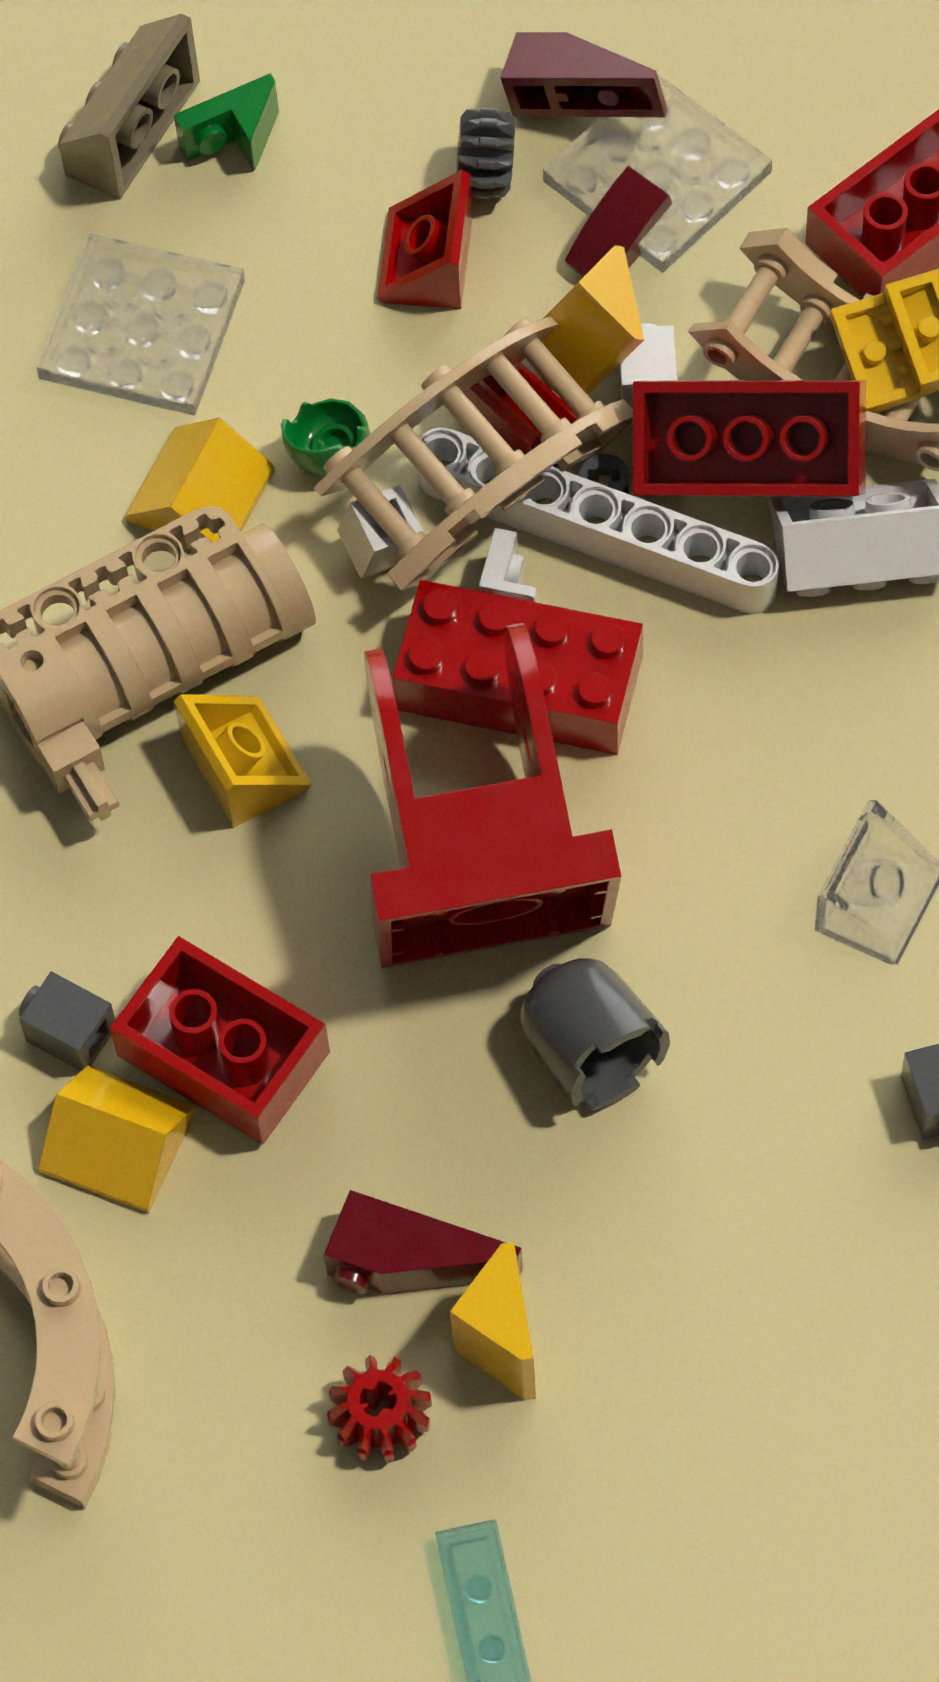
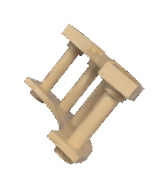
M788 228L749 232L739 249L754 264L756 274L727 321L693 323L688 333L703 348V354L708 361L718 367L725 368L738 380H802L794 375L792 371L820 324L827 323L833 327L830 319L831 309L859 301V299L833 283L838 274L813 255ZM776 285L800 305L802 313L773 360L744 334L772 288ZM866 293L862 299L872 297V295ZM846 362L835 380H852ZM921 398L888 409L885 416L866 410V451L894 460L921 465L933 471H939V423L927 424L908 421Z
M552 316L535 322H531L526 317L511 327L502 338L475 353L452 370L446 364L442 365L421 384L423 391L382 423L353 450L350 446L342 448L324 465L323 469L328 474L314 487L315 491L320 496L340 492L346 488L351 491L398 546L399 549L396 554L401 560L386 574L401 591L417 586L420 580L427 581L452 556L478 535V531L472 524L480 517L483 519L498 506L506 512L521 499L540 487L545 480L540 474L555 463L564 471L586 458L601 453L633 421V409L624 399L606 406L601 401L594 403L544 346L542 341L559 325ZM526 358L577 417L575 422L571 424L566 418L560 420L515 369L513 364L520 363ZM492 375L543 434L540 438L542 443L526 455L520 449L513 451L463 391ZM443 405L497 466L494 470L497 476L476 493L471 488L464 490L413 430L415 426ZM393 444L401 450L447 504L444 510L449 516L427 535L422 531L416 533L364 473Z
M0 1161V1274L29 1304L35 1319L37 1340L36 1368L31 1393L24 1414L12 1438L15 1442L39 1453L28 1474L31 1483L85 1509L99 1481L112 1435L110 1429L113 1419L116 1385L109 1338L94 1297L86 1267L66 1226L48 1202L23 1177Z

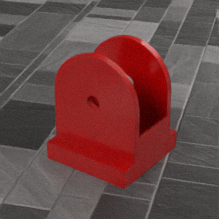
M524 623L506 625L504 627V648L511 703L525 778L419 798L414 796L397 704L384 651L382 648L364 651L373 723L401 867L399 869L370 874L372 922L381 968L611 926L622 877L613 832L610 829L577 836L572 835L541 678L530 636Z

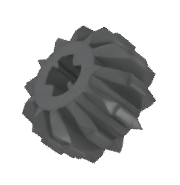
M480 107V109H466L460 117L456 172L464 170L470 174L471 196H474V198L491 199V197H505L510 191L515 138V120L510 112L499 111L497 108Z

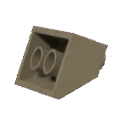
M178 14L141 25L129 43L124 42L120 45L115 53L112 68L102 82L98 81L91 87L86 98L85 107L75 121H69L64 126L60 134L58 149L61 153L66 176L115 198H122L174 121V114L180 112L200 82L191 17Z

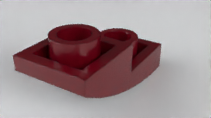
M628 165L603 196L581 229L564 260L566 265L584 277L616 245L624 247L628 268H630L642 254L638 244L673 204L670 195Z

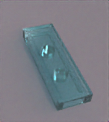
M496 1519L436 1531L435 1537L466 1682H532Z

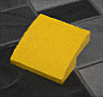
M939 269L886 284L882 294L831 309L830 319L851 379L866 380L867 411L879 413L939 390Z

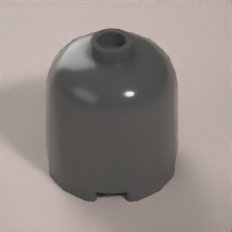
M578 958L563 964H552L543 969L534 979L533 987L525 997L520 1012L522 1032L528 1044L574 1107H577L580 1102H586L591 1110H599L615 1104L640 1087V1083L635 1076L646 1067L651 1059L659 1066L665 1059L670 1046L669 1032L618 973L602 961L596 959Z

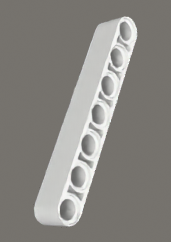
M442 427L431 429L421 436L420 439L439 461L451 462L445 468L464 490L471 488L476 493L486 485L484 482L492 480L497 476L494 472L497 466L471 436ZM553 466L540 474L545 479L540 487L521 499L506 512L498 506L485 516L486 518L743 613H762L769 609L776 600L779 562L777 555L770 547ZM418 471L419 484L422 490L429 496L444 502ZM542 498L554 500L551 504L545 505L537 504L534 501ZM593 517L604 518L606 521L603 523L593 524L587 522L586 520ZM651 536L658 540L652 543H644L637 539ZM702 555L707 556L710 560L700 563L694 562L689 558ZM753 574L758 575L764 579L757 582H750L744 580L742 577L745 575Z

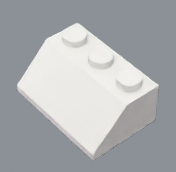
M935 478L866 486V493L860 496L769 497L780 575L787 592L796 591V594L799 596L815 597L829 593L830 587L852 585V588L856 590H876L885 587L886 581L908 578V581L914 584H930L939 581V484Z

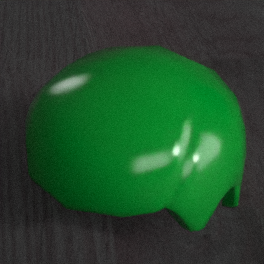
M333 398L313 404L303 402L300 405L298 415L292 422L288 419H282L281 422L282 439L289 457L304 472L322 477L328 474L323 469L324 465L335 453L346 446H350L353 450L370 435L365 415L350 401Z

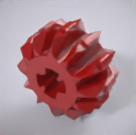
M369 1355L365 1359V1373L360 1374L355 1368L346 1365L342 1372L347 1386H331L329 1397L337 1406L327 1411V1417L330 1426L340 1428L337 1440L341 1447H348L358 1442V1458L363 1461L372 1455L374 1448H381L384 1461L390 1463L394 1460L393 1445L398 1443L403 1449L413 1452L417 1444L412 1432L421 1433L429 1430L430 1418L423 1411L432 1406L431 1394L427 1391L418 1390L422 1384V1378L417 1370L401 1375L402 1366L400 1359L394 1356L387 1363L385 1370L378 1369L376 1358ZM381 1401L389 1402L390 1409L383 1408L378 1417L370 1415L369 1408L377 1409Z

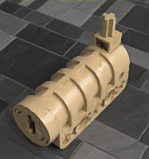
M204 506L0 610V634L7 632L11 638H16L17 642L11 648H7L4 643H0V704L31 755L41 767H44L59 794L70 788L88 819L93 821L99 817L102 821L110 817V811L119 807L120 803L101 773L105 770L101 749L96 739L102 737V733L128 719L132 721L153 710L154 705L177 693L183 694L201 685L203 680L227 667L233 668L252 658L255 652L276 641L282 642L315 625L314 608L296 566L278 537L267 525L260 524L242 534L232 517L225 510L215 506ZM209 528L213 534L219 533L220 539L217 542L211 543L206 537H200V531ZM183 539L185 541L186 549H191L192 556L185 557L179 540ZM156 551H166L175 557L173 566L163 572H152L143 564L146 557ZM134 566L140 583H134L133 575H128L127 567ZM108 580L113 586L118 585L119 592L109 595L106 590H100L99 584L102 581ZM81 591L84 593L85 600L90 602L91 608L88 610L83 609V604L78 594ZM55 603H65L74 609V614L64 624L51 625L42 618L45 609ZM31 617L39 634L35 637L32 635L31 628H27L25 621Z

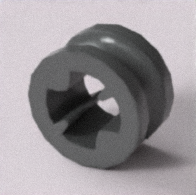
M606 453L596 454L588 458L581 465L580 477L598 483L600 475L611 476V482L608 487L628 494V468L618 457Z

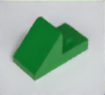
M272 74L264 75L174 114L178 146L187 161L203 154L216 153L226 144L236 141L253 170L256 169L279 113L276 83Z

